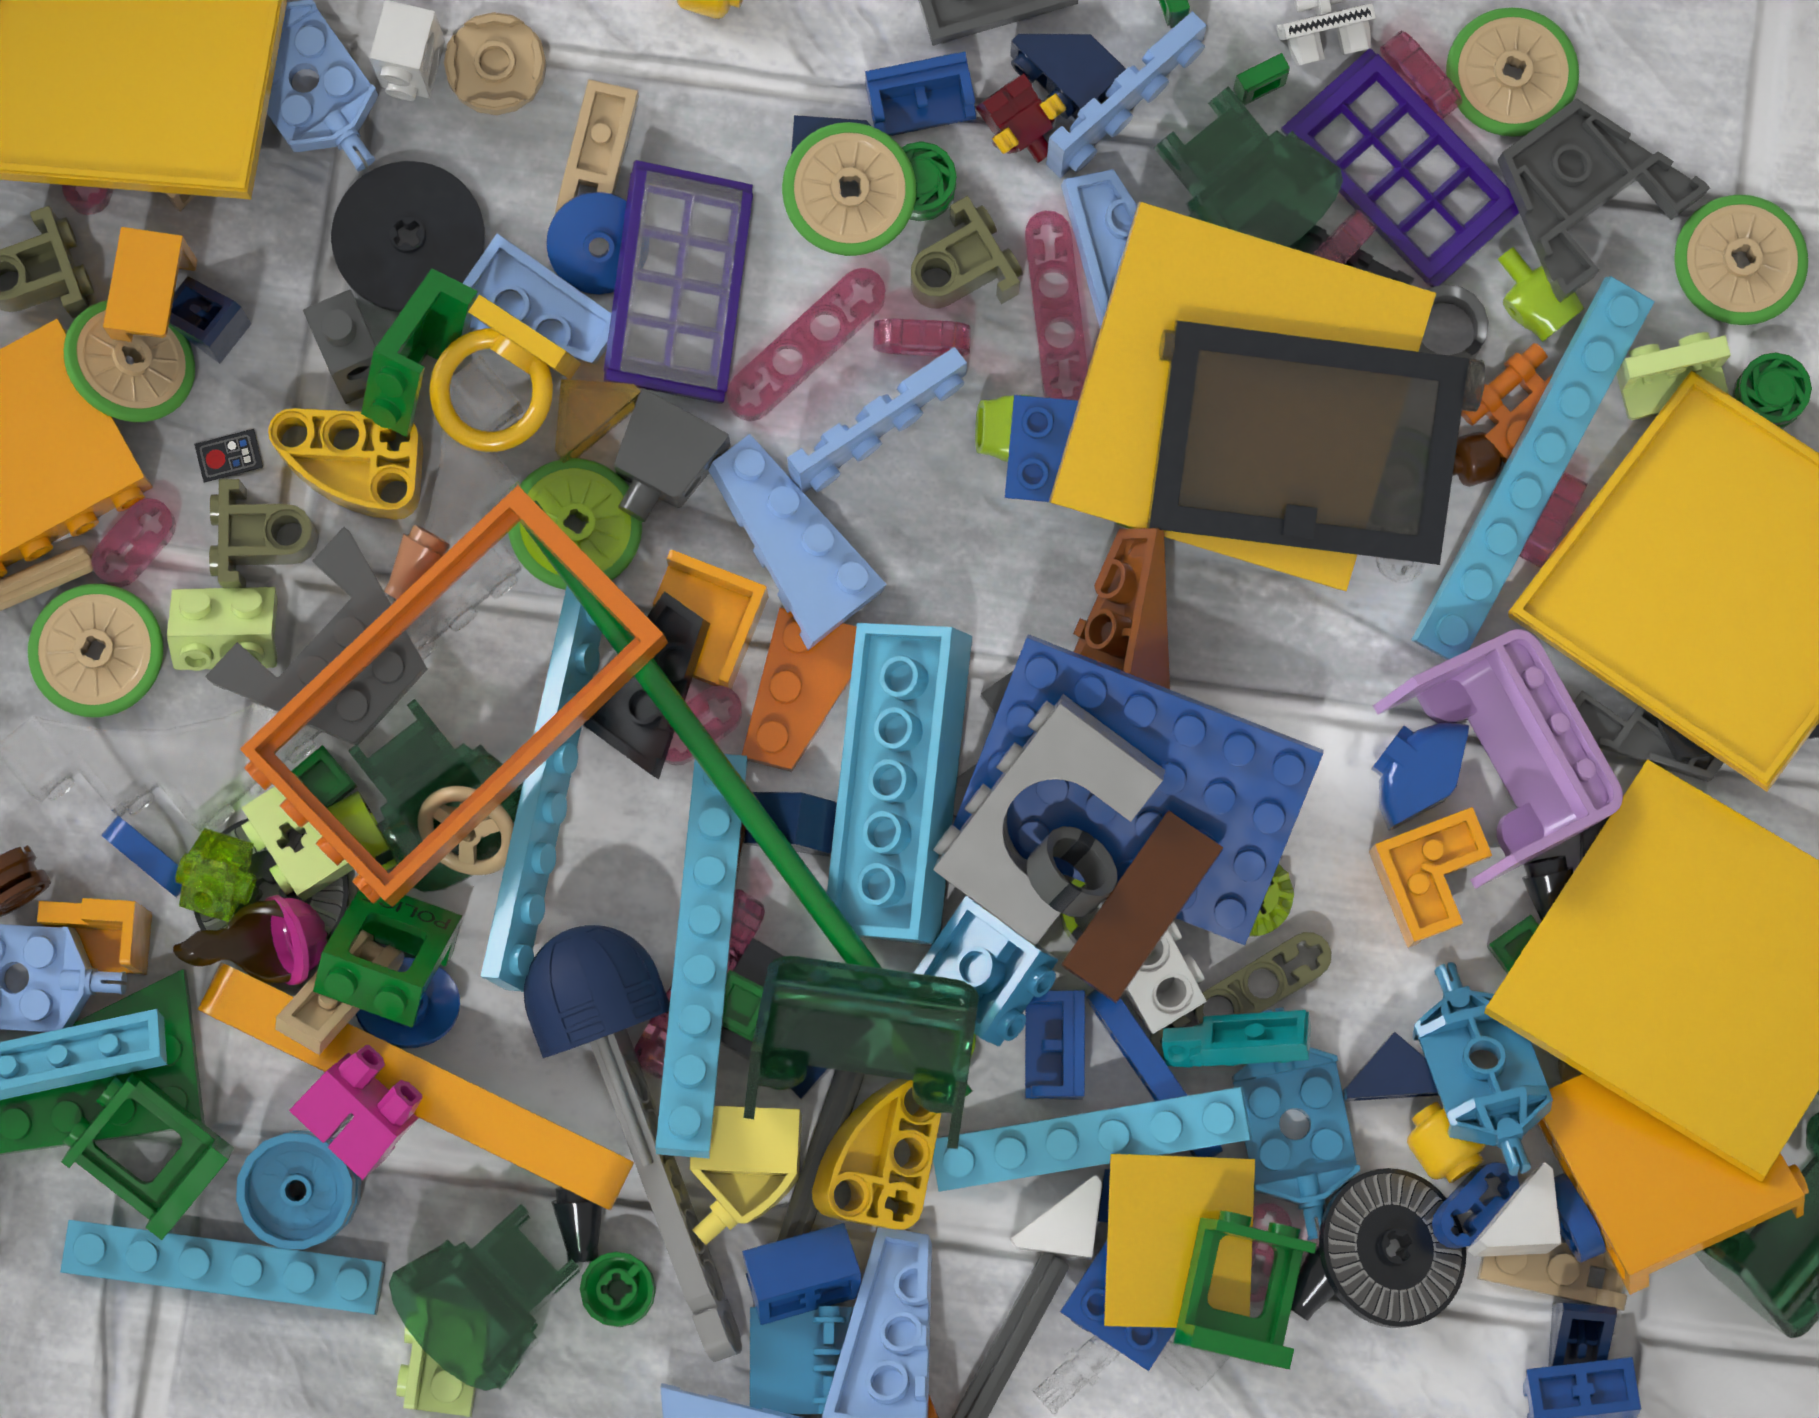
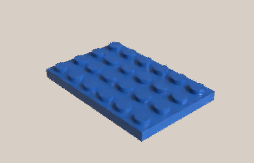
M1028 634L953 826L960 830L971 816V813L965 810V807L980 786L984 783L991 789L1003 774L996 766L1013 743L1016 742L1023 748L1035 731L1028 727V724L1046 701L1055 706L1064 694L1165 769L1164 779L1131 822L1089 790L1074 782L1052 779L1028 786L1014 798L1007 812L1008 833L1018 853L1027 860L1032 851L1052 830L1062 826L1076 827L1092 835L1109 852L1117 869L1118 883L1169 810L1223 847V851L1176 919L1245 945L1323 756V749ZM1053 857L1057 868L1062 874L1085 882L1078 870L1070 863L1058 857Z

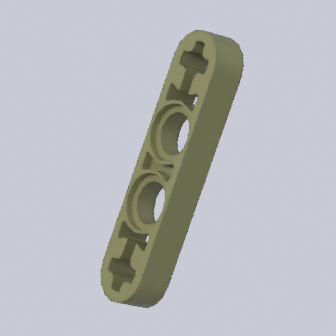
M1303 932L1290 938L1202 993L1206 1001L1214 996L1226 998L1232 1004L1233 1014L1262 1013V1011L1269 1009L1319 978L1331 963L1332 952L1330 946L1322 936L1314 932ZM1303 943L1308 949L1316 946L1321 953L1315 959L1318 968L1311 970L1308 965H1302L1295 969L1290 975L1297 982L1289 986L1284 970L1273 961V958L1282 955L1285 965L1299 954L1298 944ZM1266 969L1276 976L1278 987L1272 997L1266 999L1258 998L1250 992L1248 978L1253 971ZM1205 1003L1193 1010L1198 1025L1203 1023ZM1184 1015L1170 1025L1172 1028H1180L1189 1024L1191 1020ZM1162 1028L1154 1034L1150 1033V1041L1165 1061L1163 1048L1160 1044L1163 1038Z

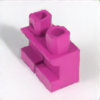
M365 1045L352 1055L350 1053L346 1054L330 1067L289 1110L323 1143L345 1126L328 1148L362 1180L386 1160L394 1150L396 1143L417 1121L418 1117L414 1112L422 1100V1094L409 1082L400 1080L388 1090L375 1078L385 1066L383 1057L370 1045Z

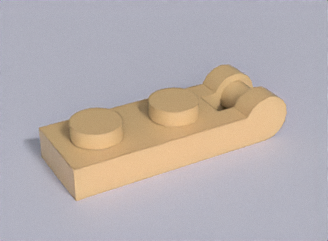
M588 79L555 214L566 202L578 195L580 184L597 188V192L615 193L639 98L638 90Z
M362 929L350 949V953L356 957L398 971L404 960V953L391 945L385 948L373 942L374 936ZM316 972L276 1016L275 1030L320 1055L360 1009L313 992L317 976Z
M1561 1242L1559 1246L1547 1254L1481 1257L1477 1276L1479 1280L1595 1306L1616 1307L1619 1311L1625 1310L1627 1295L1622 1294L1624 1283L1607 1252L1580 1263L1568 1245ZM1590 1267L1605 1270L1602 1289L1587 1286Z

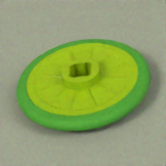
M560 459L537 468L519 485L533 501L537 500L546 514L611 581L618 577L632 562L641 541L642 521L618 508L629 486L613 470L587 459ZM569 515H575L582 522L585 521L586 526L580 534H575L573 530L564 526ZM520 522L517 523L508 532L518 560L540 581L566 590V583Z

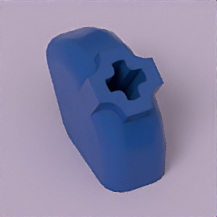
M1442 722L1418 729L1415 732L1406 726L1401 728L1371 768V770L1381 776L1379 779V808L1389 831L1445 802L1457 787L1469 725Z

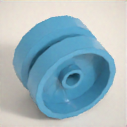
M294 1130L263 1141L246 1157L237 1177L236 1202L244 1223L260 1240L280 1249L304 1250L335 1237L351 1222L361 1201V1178L328 1148L335 1138L331 1137L323 1143L311 1131ZM298 1180L306 1186V1195L302 1200H300V1195L292 1197L289 1190L290 1185L298 1182Z

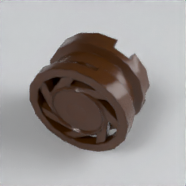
M28 845L24 847V852L21 847H17L0 855V917L26 905L42 894L51 884V880L46 872L36 868L34 862L37 857Z

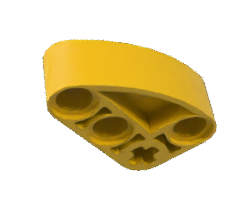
M292 408L282 410L270 421L268 428L269 439L280 457L301 480L331 502L357 513L392 520L405 519L417 509L421 493L423 441L414 423L411 432L406 437L409 442H402L399 446V451H392L389 443L386 441H394L397 432L377 425L372 419L362 415L359 411ZM301 426L307 429V437L299 446L287 447L282 444L283 435L289 428ZM350 428L359 432L357 443L350 449L341 450L334 447V438L341 430ZM399 481L407 485V492L402 500L396 503H388L382 500V490L387 484Z
M898 1078L869 1096L839 1127L820 1162L812 1188L813 1203L822 1215L857 1224L895 1230L907 1229L919 1220L923 1210L943 1107L942 1093L933 1081L927 1078ZM911 1087L920 1096V1106L913 1115L906 1110L904 1105V1097ZM903 1139L910 1148V1157L908 1162L900 1167L895 1161L894 1149L896 1144ZM841 1181H845L851 1190V1198L849 1203L840 1209L835 1203L834 1191ZM887 1197L891 1198L894 1202H898L896 1213L885 1208Z

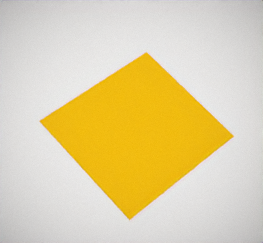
M1133 1154L1110 1155L1104 1326L1177 1328L1200 1218L1219 1219L1220 1210L1252 1217L1250 1227L1253 1228L1255 1159ZM1229 1235L1224 1236L1220 1240L1207 1298L1212 1308L1250 1317L1252 1241Z

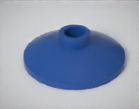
M585 193L566 202L554 215L547 233L548 257L556 274L579 291L588 294H607L615 291L626 200L611 193ZM642 236L638 268L643 269L648 256L649 237ZM595 238H604L609 244L607 251L602 255H595L589 250V244Z
M404 957L398 972L407 971L415 958ZM439 967L421 999L413 1028L362 1009L356 1013V1017L365 1032L398 1048L412 1049L424 1047L440 1040L452 1029L459 1015L460 995L454 980L444 969Z

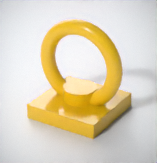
M479 294L468 312L489 328L478 329L462 335L442 352L434 366L430 379V402L439 425L457 443L477 451L499 452L514 448L527 441L545 421L553 396V383L549 367L571 380L581 362L566 350ZM483 349H491L529 374L532 381V398L527 411L514 425L499 431H482L465 423L456 413L450 397V384L458 365L467 356Z

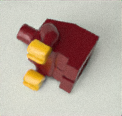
M1025 74L1016 77L975 106L987 126L995 134L992 138L994 147L999 149L1002 154L1017 153L1027 148L1037 163L1044 160L1048 153V142L1043 135L1053 128L1056 117L1066 111L1065 105L1056 93L1041 101Z

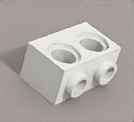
M390 0L384 1L369 58L380 86L386 88L385 92L388 95L407 101H414L416 96L430 99L445 44L435 11Z
M1174 922L1124 992L1137 1017L1152 1034L1207 1002L1198 986L1199 983L1205 980L1201 970L1189 953L1182 957L1175 944L1182 936ZM1174 977L1173 984L1167 991L1156 994L1157 988L1163 980Z

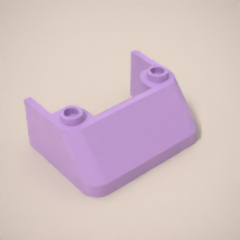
M1514 629L1417 674L1373 705L1379 715L1417 697L1425 713L1436 723L1456 724L1467 718L1517 806V809L1503 816L1497 826V839L1506 857L1470 880L1475 889L1537 858L1614 814L1622 804L1623 793L1618 779L1542 645L1535 636L1525 630Z

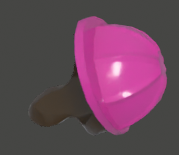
M274 895L266 898L265 901L251 903L242 907L232 917L226 928L196 931L185 941L175 944L173 952L180 960L193 966L203 967L221 960H230L250 976L265 983L297 985L303 983L308 978V972L320 963L322 951L327 944V932L324 921L321 920L319 914L309 904L299 899L282 898L279 895Z

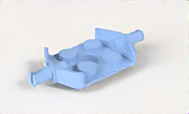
M313 0L287 2L267 115L293 152L337 147L339 151L343 149L357 171H362L366 169L365 165L355 151L359 152L368 166L375 161L374 156L371 155L361 141L359 130L378 97L377 91L373 84H370L318 11ZM310 69L319 75L317 86L312 91L305 93L294 90L292 88L294 75L300 70Z
M0 924V1030L50 1032L73 1027L91 995H96V992L125 994L127 985L107 984L106 982H127L126 972H104L92 968L75 928ZM21 963L28 970L29 981L22 991L13 993L5 984V974L9 967Z

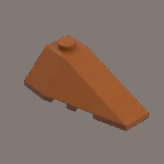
M1158 528L1119 529L1095 582L1094 587L1098 596L1087 620L1080 618L1073 634L1078 636L1079 640L1073 652L1170 689L1164 531Z

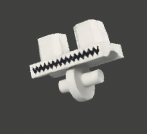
M1294 0L1297 12L1315 9L1317 16L1276 25L1279 40L1287 39L1295 64L1303 65L1325 59L1319 34L1320 31L1336 28L1342 55L1370 49L1371 34L1368 20L1375 19L1376 16L1373 3L1331 12L1332 4L1347 0Z

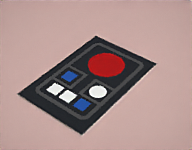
M254 429L194 444L204 483L264 468Z

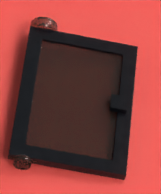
M1175 320L1174 331L1163 330L1159 347V360L1169 362L1147 528L1440 565L1462 410L1476 412L1480 406L1485 384V364L1483 360Z

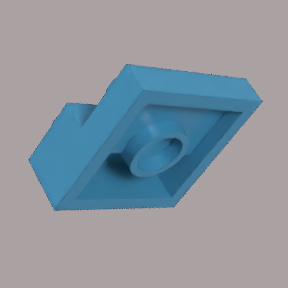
M965 896L907 983L979 1038L1000 1047L1004 1040H1013L1023 1030L1026 1023V1016L1023 1012L1032 998L1045 995L1053 986L1056 973L1052 969L1058 962V959L1040 945L1036 944L1034 946L973 899Z

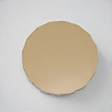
M496 12L474 16L465 22L464 27L459 29L456 35L453 34L449 40L444 59L449 86L460 102L476 112L491 115H501L517 111L532 101L543 85L547 66L543 46L536 33L517 17Z

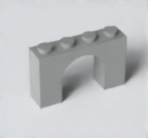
M1064 694L1055 706L1048 701L1041 706L1028 724V727L1035 731L1023 748L1016 742L1013 743L996 766L1003 774L991 789L984 783L980 786L965 807V810L971 813V816L960 830L951 825L933 849V851L940 855L933 869L936 873L1034 946H1036L1060 915V912L1045 903L1034 890L1027 875V861L1018 853L1010 839L1007 828V812L1014 798L1028 786L1040 781L1052 779L1071 781L1089 790L1131 822L1161 784L1165 774V769Z

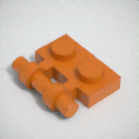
M1533 343L1522 354L1516 352L1504 363L1506 369L1488 385L1485 383L1480 384L1471 393L1472 400L1462 408L1461 416L1470 425L1476 424L1484 415H1487L1496 425L1484 437L1494 444L1504 464L1508 460L1552 377L1551 375L1544 381L1535 371L1548 358L1546 352L1537 343ZM1517 385H1520L1529 396L1510 412L1503 404L1502 399Z

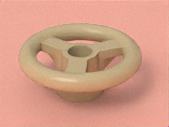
M450 786L439 789L429 795L421 805L418 814V829L422 841L435 830L434 818L442 823L458 808L445 804L461 802L460 806L476 789L464 786ZM501 804L497 806L459 843V855L450 851L440 862L452 870L468 875H487L504 868L514 826L508 812ZM500 831L502 842L499 851L490 858L477 860L476 846L481 838Z

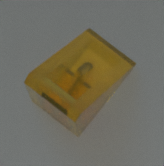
M561 379L555 452L558 460H561L564 464L571 458H579L628 417L634 410L640 390L634 384Z

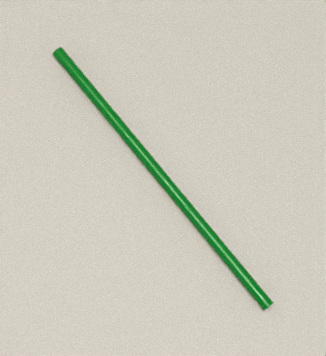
M537 500L534 501L543 510ZM523 525L616 653L619 654L634 637ZM652 658L634 675L636 680L921 1066L938 1086L941 1093L950 1105L954 1106L973 1092L971 1087L657 662Z

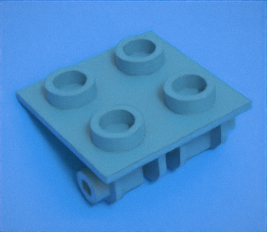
M818 1306L817 1310L760 1325L756 1308L750 1307V1407L762 1409L763 1407L787 1414H823L854 1307Z

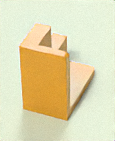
M121 227L103 328L111 339L132 342L133 334L159 338L166 337L178 270L196 271L198 261L182 235Z
M670 549L666 558L668 567L654 599L653 607L665 591L710 623L693 678L731 692L769 598L767 586Z
M1473 807L1376 843L1369 851L1408 948L1419 944L1424 939L1463 924L1444 875L1481 862L1492 856Z
M82 898V903L39 901L37 922L45 927L75 928L92 968L104 972H126V974L147 975L152 923L151 911L136 901Z

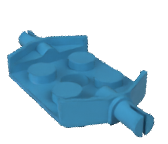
M1448 962L1447 969L1445 964H1441L1434 972L1443 991V999L1414 1024L1412 1037L1414 1041L1419 1040L1449 1121L1448 1135L1450 1138L1497 1146L1502 1150L1510 1175H1518L1519 1170L1521 1174L1526 1173L1531 1169V1164L1527 1159L1521 1140L1528 1131L1551 1111L1553 1102L1532 1043L1484 1013L1494 994L1471 991L1469 986L1463 987L1456 964ZM1486 1050L1493 1053L1499 1063L1493 1068L1482 1069L1475 1066L1469 1056L1475 1051Z
M1284 1007L1274 1009V1012L1284 1011ZM1272 1009L1262 1011V1013L1272 1012ZM1311 1047L1309 1060L1291 1061L1288 1063L1247 1064L1232 1076L1234 1088L1243 1086L1252 1136L1251 1140L1245 1141L1248 1159H1255L1254 1191L1297 1204L1298 1209L1303 1210L1308 1240L1318 1238L1314 1218H1316L1318 1231L1320 1232L1321 1221L1325 1212L1323 1206L1326 1204L1325 1199L1360 1171V1165H1357L1336 1064L1338 1061L1337 1055ZM1298 1110L1307 1117L1309 1129L1303 1138L1298 1140L1289 1139L1281 1132L1279 1122L1284 1112Z

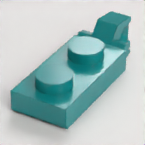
M1306 1010L1203 1016V1023L1193 1027L1163 1028L1162 1048L1165 1063L1171 1067L1192 1068L1193 1066L1201 1067L1202 1065L1235 1066L1239 1064L1288 1063L1291 1061L1309 1060L1310 1016Z

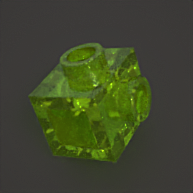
M204 828L189 853H185L182 856L177 868L175 882L182 885L179 907L229 922L240 903L244 905L249 903L255 888L256 875L250 873L254 843Z

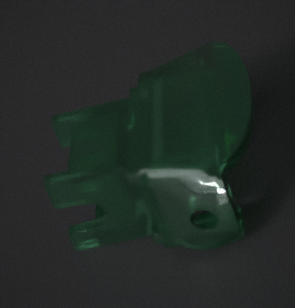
M1228 86L1208 102L1218 115L1214 122L1185 145L1173 131L1158 143L1154 149L1193 196L1186 203L1190 212L1189 217L1289 247L1303 237L1324 216L1335 201L1343 182L1341 169L1299 138L1293 130L1286 136L1278 130L1268 136Z
M415 699L408 703L407 707L417 720L369 758L365 756L357 744L348 750L388 801L380 808L384 820L376 826L382 832L397 865L422 842L418 829V814L421 805L429 795L439 789L450 786H464L477 789L503 765L498 759L487 752L481 744L473 750L464 743L454 749ZM523 783L501 803L510 815L513 823L515 822ZM450 802L445 805L458 807L461 802ZM434 818V829H436L441 823ZM500 831L481 838L476 846L477 860L490 858L499 851L502 842ZM459 844L451 850L459 855ZM439 862L413 888L423 893L441 891L461 883L473 875L457 872Z
M522 1204L472 1249L465 1242L454 1246L447 1239L440 1246L394 1271L389 1282L393 1304L405 1327L422 1349L446 1372L466 1385L483 1391L497 1388L501 1391L507 1385L532 1348L539 1343L538 1338L534 1334L538 1324L533 1316L580 1273L579 1266L572 1259L557 1271L519 1230L530 1219L528 1210Z

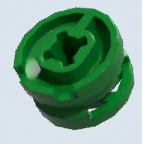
M922 141L906 144L902 149L913 167L917 192L910 220L921 222L935 219L946 212L954 200L957 179L954 162L946 151L935 144Z
M1775 352L1763 354L1748 364L1735 382L1732 396L1776 426L1784 429L1792 424L1808 405L1812 386L1810 376L1802 363L1790 355Z
M612 1252L599 1256L588 1265L582 1275L579 1290L583 1302L582 1305L592 1318L604 1325L624 1327L635 1324L647 1315L654 1304L656 1286L653 1274L644 1262L631 1254Z

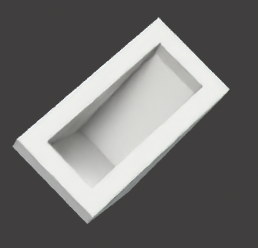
M1544 1162L1531 1172L1469 1246L1467 1251L1474 1257L1547 1254L1561 1244L1553 1168Z
M1095 1174L1012 1237L1010 1241L1014 1247L1019 1250L1091 1259L1102 1182Z

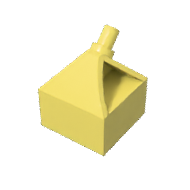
M736 1106L714 1107L710 1159L690 1157L689 1167L691 1172L717 1199L709 1206L712 1212L692 1229L705 1245L712 1241L726 1227L731 1230L738 1223L748 1224L764 1215L776 1206L798 1182L802 1114L800 1109Z

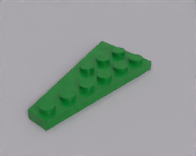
M185 969L167 976L74 1023L73 1026L158 1009L164 1017L167 1065L137 1072L205 1124L188 978ZM131 1073L116 1075V1077L124 1082ZM115 1076L0 1100V1155L67 1146L63 1143V1140L82 1117L91 1122L103 1108L96 1100ZM126 1099L96 1135L94 1141L174 1130L136 1100Z

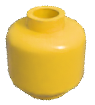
M1438 1101L1430 1104L1412 1118L1416 1128L1409 1134L1407 1144L1428 1176L1432 1179L1438 1180L1446 1177L1449 1183H1453L1484 1161L1480 1153L1484 1150L1485 1144L1449 1137V1121L1444 1108L1442 1109Z

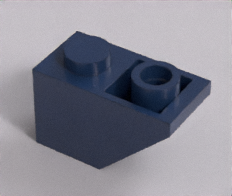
M1018 34L1011 40L1010 56L1013 58L1011 65L1019 75L1025 74L1031 84L1036 80L1049 93L1047 98L1056 93L1066 107V111L1060 114L1065 119L1072 116L1076 120L1079 110L1093 98L1101 104L1108 99L1106 93L1115 78L1126 70L1091 34Z

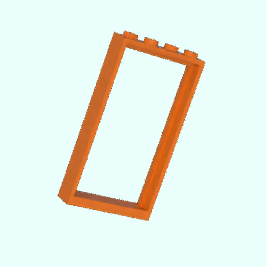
M517 485L240 748L250 760L243 768L265 791L273 784L286 797L279 806L299 827L302 828L306 823L310 822L322 835L316 842V845L337 866L345 859L354 868L358 875L352 882L373 904L379 898H382L393 907L668 644V641L650 619ZM521 522L634 639L388 873L275 754L517 523Z

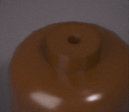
M1475 432L1458 437L1453 476L1458 475L1459 480L1465 486L1471 487L1493 480L1499 474L1502 458L1494 444L1484 437L1487 433Z

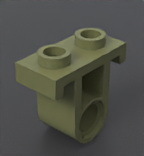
M968 196L950 205V220L954 227L963 222L965 226L922 250L915 257L911 265V290L915 299L928 308L940 309L951 305L996 278L999 280L996 296L1001 304L1019 295L1020 281L1018 277L1023 275L1022 269L1011 250L1007 248L1001 251L992 234L996 233L997 229L985 207L981 205L975 208ZM940 268L947 272L950 280L944 286L934 288L926 285L922 280V276L930 269Z
M46 206L30 212L34 224L42 233L41 235L0 249V276L6 272H17L19 274L18 282L12 289L0 291V310L6 312L22 311L60 297L63 307L72 318H75L90 307L86 296L93 294L94 289L84 264L75 266L70 249L78 245L67 217L59 220L51 207Z
M219 479V494L210 496L211 525H218V545H211L209 551L211 576H218V582L223 588H246V580L239 571H236V565H292L302 563L310 558L317 548L318 534L317 529L305 511L290 504L236 505V500L247 499V489L240 479ZM295 523L302 527L301 537L294 544L285 546L277 543V534L284 525Z

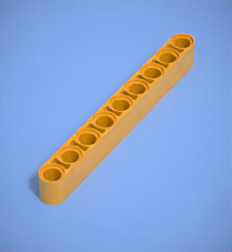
M221 962L197 1010L324 1072L346 1054L350 1053L352 1055L365 1045H370L383 1057L385 1066L375 1076L377 1080L388 1090L397 1082L403 1080L412 1084L422 1094V1100L414 1112L418 1118L611 1211L634 1164L633 1161L349 1023L346 1024L323 1052L318 1055L275 1030L276 1016L294 998L293 996Z

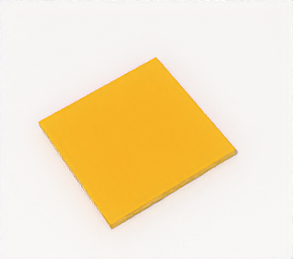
M0 0V180L251 200L287 0Z
M1138 202L1049 503L1132 528H1147L1168 372H1170L1177 320L1419 352L1436 293L1144 202ZM1200 350L1178 506L1283 519L1285 504L1318 508L1316 523L1365 529L1411 377ZM1163 530L1164 537L1342 591H1347L1357 558L1356 554Z
M1691 370L1508 611L1509 618L1768 792L1819 723V453Z
M1647 759L1624 794L1620 808L1605 823L1493 995L1484 1013L1762 1182L1819 1091V860Z

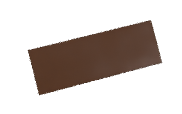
M1168 810L1066 956L1061 966L1117 1004L1223 851V847Z

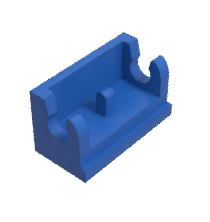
M966 52L865 71V86L874 128L881 130L889 136L976 119L975 97Z
M1085 990L1048 991L1041 997L1034 996L1025 1009V1099L1083 1100L1085 1096Z
M845 1223L742 1251L747 1270L746 1278L760 1325L817 1310L818 1306H831L856 1299L861 1286V1272Z
M1633 1357L1526 1369L1523 1395L1528 1398L1529 1413L1527 1418H1637L1641 1411Z

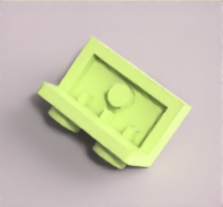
M1702 332L1680 339L1678 341L1679 346L1660 350L1659 344H1649L1629 351V358L1624 359L1616 373L1628 419L1636 420L1658 415L1691 370L1728 394L1722 369L1724 363L1731 356L1726 335L1710 339L1708 332Z
M276 588L172 589L167 640L173 668L176 670L194 671L213 669L237 642L266 668L276 667L277 652L274 641L278 604Z

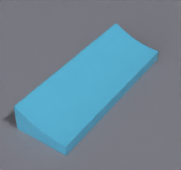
M857 623L827 894L860 938L933 945L941 932L946 879L933 870L940 856L933 849L952 825L973 637L954 627Z

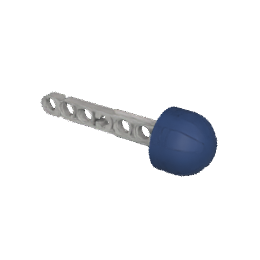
M585 925L568 929L553 937L539 950L530 964L529 973L525 979V1010L542 1057L546 1058L590 1042L685 1300L694 1314L692 1318L705 1352L713 1362L740 1354L742 1342L739 1329L728 1299L725 1300L722 1283L708 1246L692 1231L699 1222L675 1157L656 1154L655 1145L659 1114L626 1029L669 1011L670 1002L658 970L645 948L634 938L620 930L600 925Z

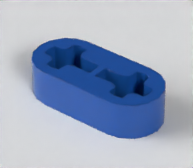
M119 815L101 834L109 843L176 898L193 879L188 872Z
M1495 1162L1477 1167L1438 1207L1433 1215L1432 1228L1435 1237L1441 1244L1452 1249L1470 1246L1520 1187L1518 1176L1510 1175L1506 1164ZM1498 1177L1501 1183L1498 1185L1497 1190L1501 1197L1497 1195L1481 1202L1479 1198L1489 1187L1484 1178ZM1470 1209L1473 1213L1463 1224L1467 1234L1463 1232L1454 1235L1450 1229L1454 1226L1455 1222L1450 1215L1463 1214Z
M1564 1173L1555 1176L1554 1182L1560 1234L1571 1252L1580 1263L1605 1253L1606 1247L1600 1229L1572 1182Z

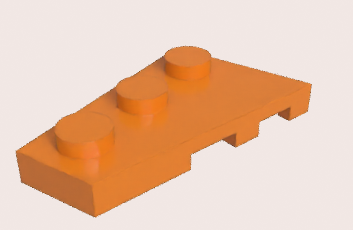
M779 608L742 755L747 756L748 761L790 772L794 770L825 722L827 715L851 681L857 626L842 623L811 649L807 650L799 635L801 629L791 612L787 613L784 608Z

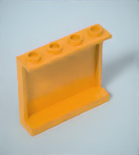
M58 319L47 323L0 349V579L7 574L6 567L23 558L28 562L44 556L53 549L52 542L68 533L74 537L88 532L99 523L98 517L114 508L118 512L132 508L145 498L143 494L145 491L153 488L141 470L113 417L100 412L90 405L73 386L64 363L63 349L67 330Z
M1585 1074L1578 1075L1549 1089L1553 1098L1551 1111L1537 1124L1564 1174L1568 1176L1595 1219L1602 1234L1606 1252L1630 1295L1648 1287L1649 1274L1790 1209L1796 1219L1804 1215L1805 1195L1809 1193L1807 1183L1796 1164L1788 1166L1781 1153L1764 1180L1760 1182Z

